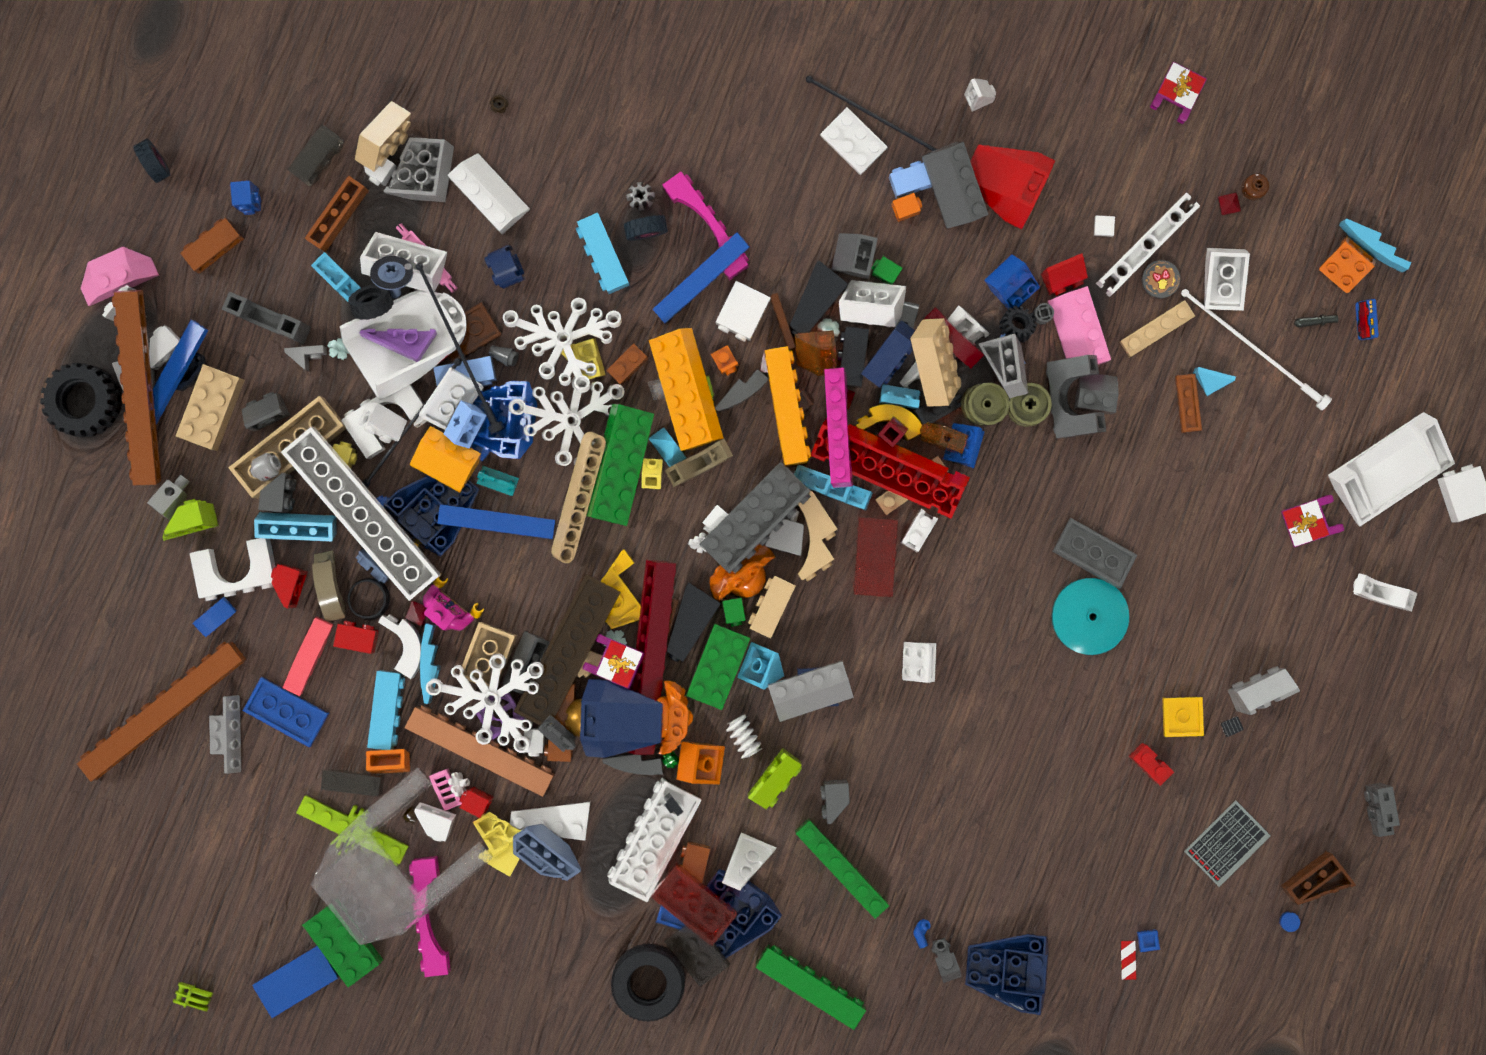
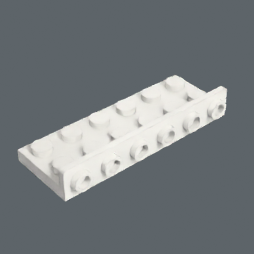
M661 778L660 782L657 781L654 785V793L651 799L648 798L645 802V810L642 816L639 815L636 819V827L633 833L630 832L628 834L624 850L621 849L616 858L618 861L615 867L612 866L607 875L611 885L648 902L701 802V798L667 782L664 778ZM668 793L672 795L684 811L679 816L675 812L670 813L664 806L667 802L663 797Z

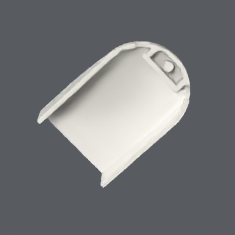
M421 290L411 292L394 300L392 308L382 316L369 320L354 319L340 326L342 343L379 400L412 384L456 350L434 300L428 292ZM434 292L460 345L466 333L465 313L461 305L453 297L444 292L443 294ZM366 329H375L376 331H387V329L430 331V329H435L437 335L421 360L415 362L361 337L359 332Z

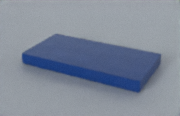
M261 677L243 709L247 714L309 748L314 743L329 715L328 712L264 677Z
M318 946L252 986L269 1015L273 1018L335 981L339 976Z

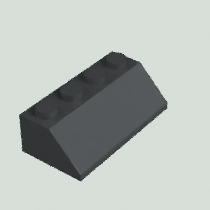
M954 142L921 156L947 229L973 222L988 215L964 142Z

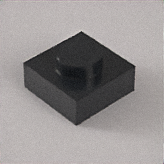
M670 793L663 797L667 802L664 806L670 813L675 812L679 816L684 812Z

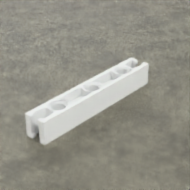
M1185 193L1096 283L1102 288L1105 283L1104 280L1109 276L1117 282L1113 288L1109 287L1106 294L1109 297L1200 207L1197 202L1194 205L1191 204L1189 206L1191 210L1188 213H1184L1179 208L1182 202L1191 199L1188 193ZM1171 214L1178 216V222L1172 221ZM1144 241H1149L1152 244V248H1145ZM1117 268H1123L1125 276L1118 275Z

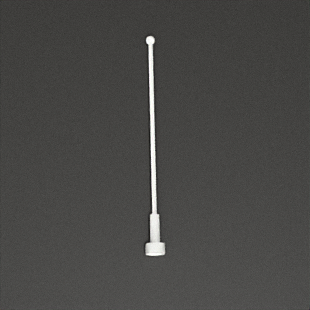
M1187 289L1182 290V296L1192 300L1301 386L1300 389L1317 402L1316 407L1321 411L1329 405L1332 398L1327 394L1321 396L1308 384H1303L1211 310L1205 309L1204 305L1190 295Z

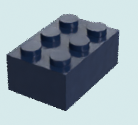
M901 320L861 374L879 388L883 383L887 385L896 372L895 369L898 370L907 358L906 353L910 355L913 351L910 338L915 330Z

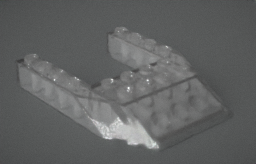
M418 767L357 817L329 844L311 883L313 889L359 945L404 934L494 858L485 846L478 842L423 890L418 891L373 835L375 831L432 785L429 778Z

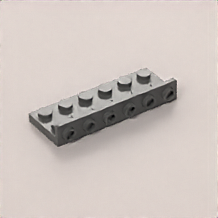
M780 462L699 545L729 574L732 571L736 573L743 566L741 562L745 558L749 560L757 552L755 548L759 544L763 546L770 539L768 535L773 530L777 532L784 525L782 521L786 517L790 519L797 512L796 507L800 502L805 504L809 500L811 490Z

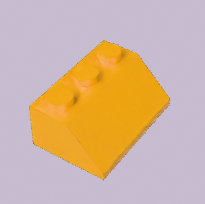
M430 426L421 439L410 462V466L460 493L478 466L481 453L472 448H465L454 444L443 432Z

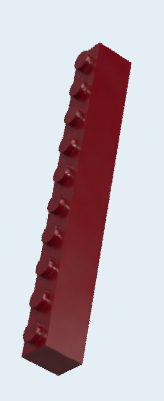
M646 560L636 650L645 654L632 681L631 690L657 701L661 697L663 688L662 681L665 670L664 663L667 652L669 620L672 611L671 603L674 593L676 563ZM656 744L628 752L634 755H654Z

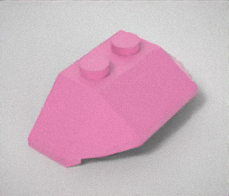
M121 247L88 262L81 290L88 306H91L114 296V292H117L126 285L134 287L159 276L152 258Z

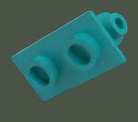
M483 466L478 473L476 484L513 496L519 478Z

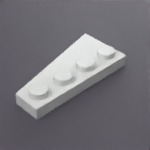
M590 802L515 810L511 812L510 825L518 830H523L527 826L543 824L558 837L586 840Z

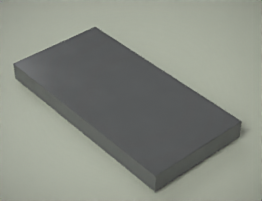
M1072 518L1068 520L1052 550L1057 555L1118 589L1122 587L1137 557V554Z

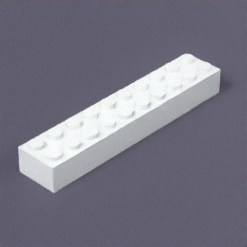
M310 427L281 451L285 458L409 601L441 575L315 427Z

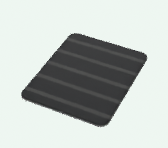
M1238 716L1221 723L1226 737L1244 730Z

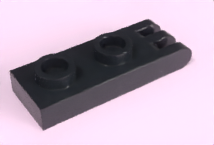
M961 394L955 396L949 406H927L926 404L913 412L924 428L961 407V402L957 403L956 400L962 398Z

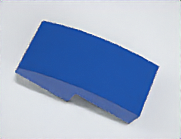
M223 597L192 624L207 637L237 610Z

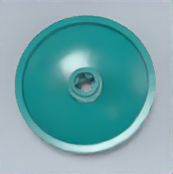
M1085 578L1070 583L1058 594L1052 608V625L1057 637L1066 647L1081 654L1097 655L1111 650L1123 639L1129 625V609L1124 596L1115 586L1101 579ZM1091 613L1095 614L1093 620H1090L1089 615Z

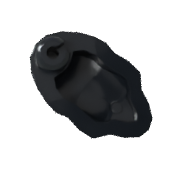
M200 353L195 354L176 390L184 391L196 383L203 364L207 365L203 355Z

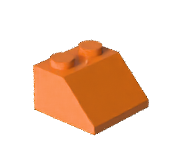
M682 741L676 780L692 784L720 785L725 746Z

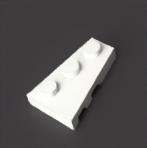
M741 833L722 883L741 890L774 853L776 847Z

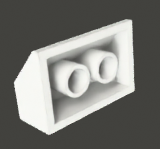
M851 280L839 300L841 320L851 323L858 322L869 325L896 327L902 316L906 286Z

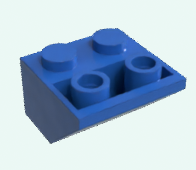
M1013 254L984 280L991 292L1007 309L1014 306L1020 307L1040 288L1026 263Z

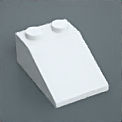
M1207 248L1205 262V309L1244 311L1250 253L1246 249Z

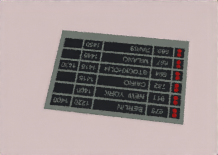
M1235 800L1184 852L1220 887L1270 835Z

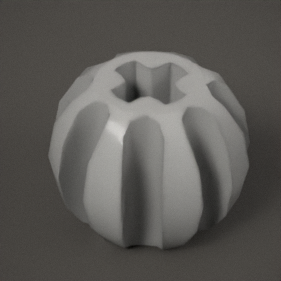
M637 182V187L631 185L628 190L632 193L626 194L627 201H632L629 205L633 209L639 206V211L644 210V205L650 208L653 203L649 200L655 199V193L649 192L652 187L648 184L642 187V182ZM641 193L644 199L640 200L637 194Z

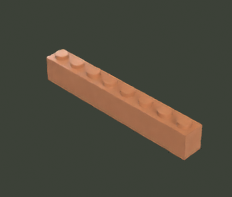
M421 705V707L417 706L414 708L405 729L542 797L545 795L555 775L552 773L551 768L545 765L540 767L534 764L535 760L527 756L522 758L517 755V751L511 748L506 750L500 747V744L495 740L482 745L476 740L477 731L473 730L471 733L465 730V725L458 722L453 724L448 721L449 718L440 713L437 716L431 713L432 709L427 706Z

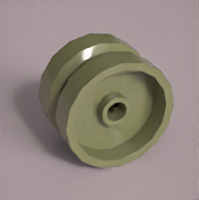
M975 384L963 394L961 409L965 418L976 425H992L1002 421L1007 415L1009 397L1006 391L997 384Z
M1027 383L1028 394L1009 398L1007 414L1015 424L1023 427L1035 426L1049 415L1052 406L1051 397L1047 390L1039 384ZM1026 402L1031 404L1030 409H1028V406H1025Z

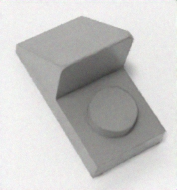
M323 345L284 348L285 353L308 372L309 356L310 359H321L322 355H327V347Z

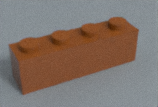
M348 176L305 239L321 251L326 252L366 196L368 189Z
M574 683L555 717L566 729L565 720H568L566 711L569 705L575 701L576 684ZM548 739V744H545L544 756H548L547 761L571 762L573 750L566 749L563 752Z

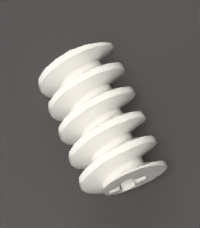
M742 715L729 722L730 726L726 729L727 732L733 731L730 738H737L734 745H741L737 751L745 752L741 756L742 759L750 757L763 749H758L761 742H754L758 737L757 735H751L754 729H747L750 722H743L746 715Z

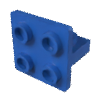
M953 423L943 459L974 468L984 435L982 428Z

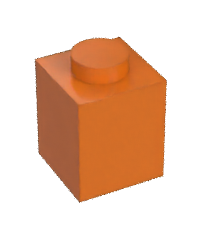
M914 193L893 200L891 203L898 222L918 215L921 211L920 208H922L920 198L916 197Z

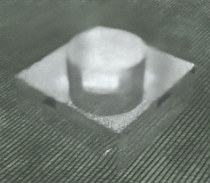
M660 379L648 382L654 401L665 398Z

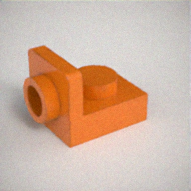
M728 345L711 354L722 375L726 373L728 376L737 371L736 367L739 364Z

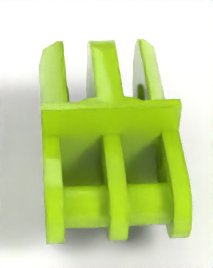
M183 982L178 983L179 989L175 993L177 996L173 999L174 1003L182 1005L184 1008L189 1006L202 1011H208L209 1007L207 1005L211 1001L209 997H212V992L196 988V985L193 986Z

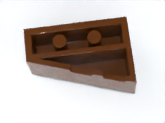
M1325 851L1284 882L1281 888L1292 902L1300 905L1321 898V896L1336 893L1348 887H1354L1356 884L1335 856Z

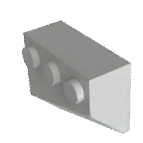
M410 137L400 157L401 161L397 170L393 171L391 175L393 178L389 186H386L384 193L410 200L445 202L454 146L444 139Z
M1276 666L1268 669V673L1265 675L1256 674L1251 676L1248 682L1243 683V681L1233 684V688L1229 689L1228 693L1237 712L1253 715L1257 713L1256 708H1267L1271 706L1272 700L1275 702L1281 701L1300 692L1287 670Z

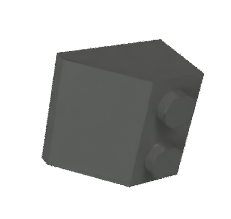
M1098 374L1078 378L1074 409L1110 415L1116 413L1119 394L1118 377Z
M270 392L264 395V399L258 402L253 400L245 404L246 407L241 410L246 429L258 431L290 416L282 396L278 393Z

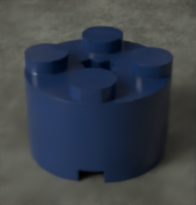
M510 244L488 253V256L484 258L488 268H492L494 273L492 279L495 285H499L503 289L525 280V277L522 276L524 270L517 254L512 255L511 250L513 248Z

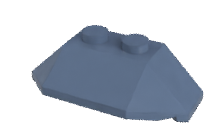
M543 824L527 826L513 836V854L540 875L562 878V880L568 881L581 872V867L570 846Z

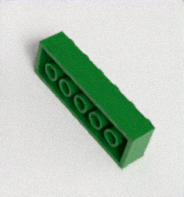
M612 404L604 434L606 445L586 514L587 517L627 526L654 418L653 413L620 404Z

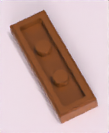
M1196 373L1177 375L1175 380L1181 432L1202 431Z

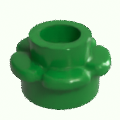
M673 751L663 754L664 758H662L664 765L667 768H676V765L679 763L677 755Z

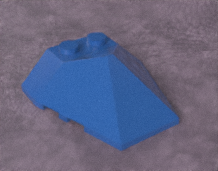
M509 381L504 385L494 386L489 390L481 391L486 402H489L497 421H502L505 429L491 435L488 429L491 424L486 416L472 443L499 457L520 459L533 443L534 437L525 435L524 427L534 424L536 416L526 413L514 415L509 411V403L514 399H520L524 401L525 405L537 408V402L532 395V388L529 382ZM478 395L473 404L484 412L481 406L483 403ZM515 403L513 405V409L517 411L519 409V405ZM532 427L527 429L529 434L533 432Z

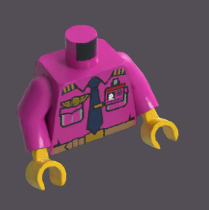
M438 576L433 581L434 585H431L423 596V603L426 608L424 615L442 630H463L474 618L481 617L484 608L481 611L476 610L479 603H476L469 614L449 596L439 590V588H442L447 583L448 578L445 581H441L439 579L440 576Z

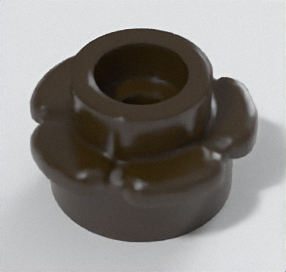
M496 95L490 100V108L495 113H504L509 106V102L503 95Z
M411 806L403 814L402 817L405 819V823L411 822L413 824L417 821L418 818L414 812V806Z

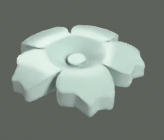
M825 318L817 325V330L822 331L821 334H823L824 338H829L830 334L832 337H838L840 333L838 330L839 323L837 321L832 322V319Z
M338 338L337 341H329L327 345L330 348L329 356H332V358L337 356L338 359L342 360L346 359L349 352L342 343V339Z
M612 630L607 631V638L624 645L627 644L626 639L622 638L624 635L622 630H616L615 634Z

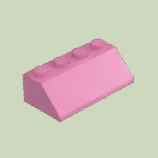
M1088 286L1048 300V304L1054 309L1053 320L1066 359L1084 355H1097L1098 365L1111 360Z

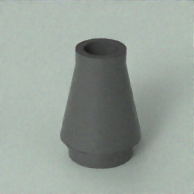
M492 345L489 350V356L507 367H514L518 361L519 353L515 349Z

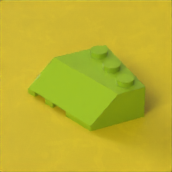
M195 499L185 501L183 506H179L165 528L163 541L219 526L213 504Z
M782 748L749 791L748 798L766 810L769 806L772 808L779 799L777 798L781 791L785 792L790 785L789 781L793 776L796 777L801 771V761Z

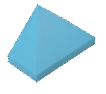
M1201 367L1195 368L1193 372L1194 374L1196 373V378L1207 396L1235 381L1236 378L1235 376Z
M664 427L648 438L669 467L686 459V456Z

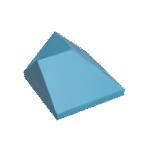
M751 642L737 678L761 689H766L768 684L784 677L779 653Z

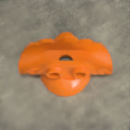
M759 544L755 548L757 552L749 560L745 558L741 562L743 566L738 572L734 573L732 571L729 574L721 565L718 566L709 581L713 597L720 602L730 592L743 598L758 594L766 582L763 566L775 558L774 553L766 546Z
M664 681L666 696L660 697L657 700L663 703L662 738L664 740L658 754L662 755L671 753L681 744V740L687 735L688 725L693 721L692 711L687 707L688 699L684 696L685 689L671 681Z

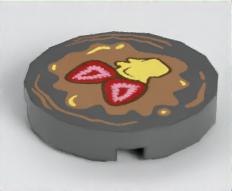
M1154 261L1143 272L1141 278L1142 287L1150 296L1158 299L1168 298L1179 287V271L1169 261Z

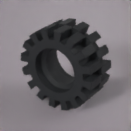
M1017 306L1009 308L999 322V329H1002L1001 334H1006L1005 336L1016 334L1018 340L1024 343L1035 332L1037 327L1035 322L1037 320L1032 318L1034 314H1029L1027 308L1024 311L1022 306L1019 309ZM1012 320L1019 321L1023 325L1024 329L1021 330L1016 328L1013 325Z

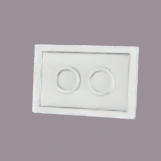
M848 108L820 134L860 176L888 148Z
M450 367L420 411L419 416L446 430L460 401L473 404L478 396L471 378ZM477 382L480 390L482 391L484 387L482 386V384Z

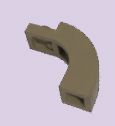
M722 439L696 455L674 464L665 471L673 487H676L718 466L733 455L725 439Z
M333 551L314 554V564H312L313 579L323 616L327 622L345 618V603L337 584L335 554Z

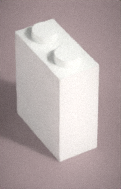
M736 281L716 320V325L719 326L718 329L725 333L729 331L735 333V337L745 342L746 339L751 341L770 302V297Z
M1473 464L1461 467L1462 471L1460 472L1448 471L1443 473L1444 477L1437 479L1451 522H1460L1486 513V481L1481 466L1473 467Z

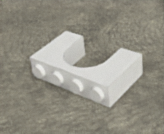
M412 384L381 400L376 396L372 400L367 399L360 404V408L355 411L352 409L345 413V418L341 421L367 459H372L386 448L376 434L366 432L364 427L358 424L367 403H379L382 406L397 404L405 411L409 419L412 420L424 402ZM419 416L413 425L418 428L427 421Z
M259 538L246 541L250 557V570L244 579L236 583L226 581L219 574L214 549L190 553L198 597L210 601L217 599V595L224 594V597L234 596L236 591L243 590V593L255 591L254 588L262 586V589L272 588L271 582L273 578H271V573L276 566L270 539Z

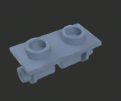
M365 549L359 551L356 557L358 559L357 562L367 571L373 567L374 569L370 574L379 583L385 584L389 577Z

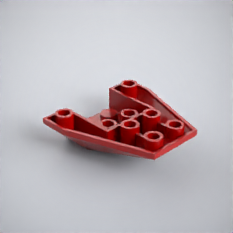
M978 144L970 162L984 202L1005 222L1022 230L1050 175L1055 160L1039 152Z

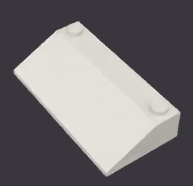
M1423 412L1328 476L1334 490L1357 525L1362 526L1454 465L1455 462L1437 419Z

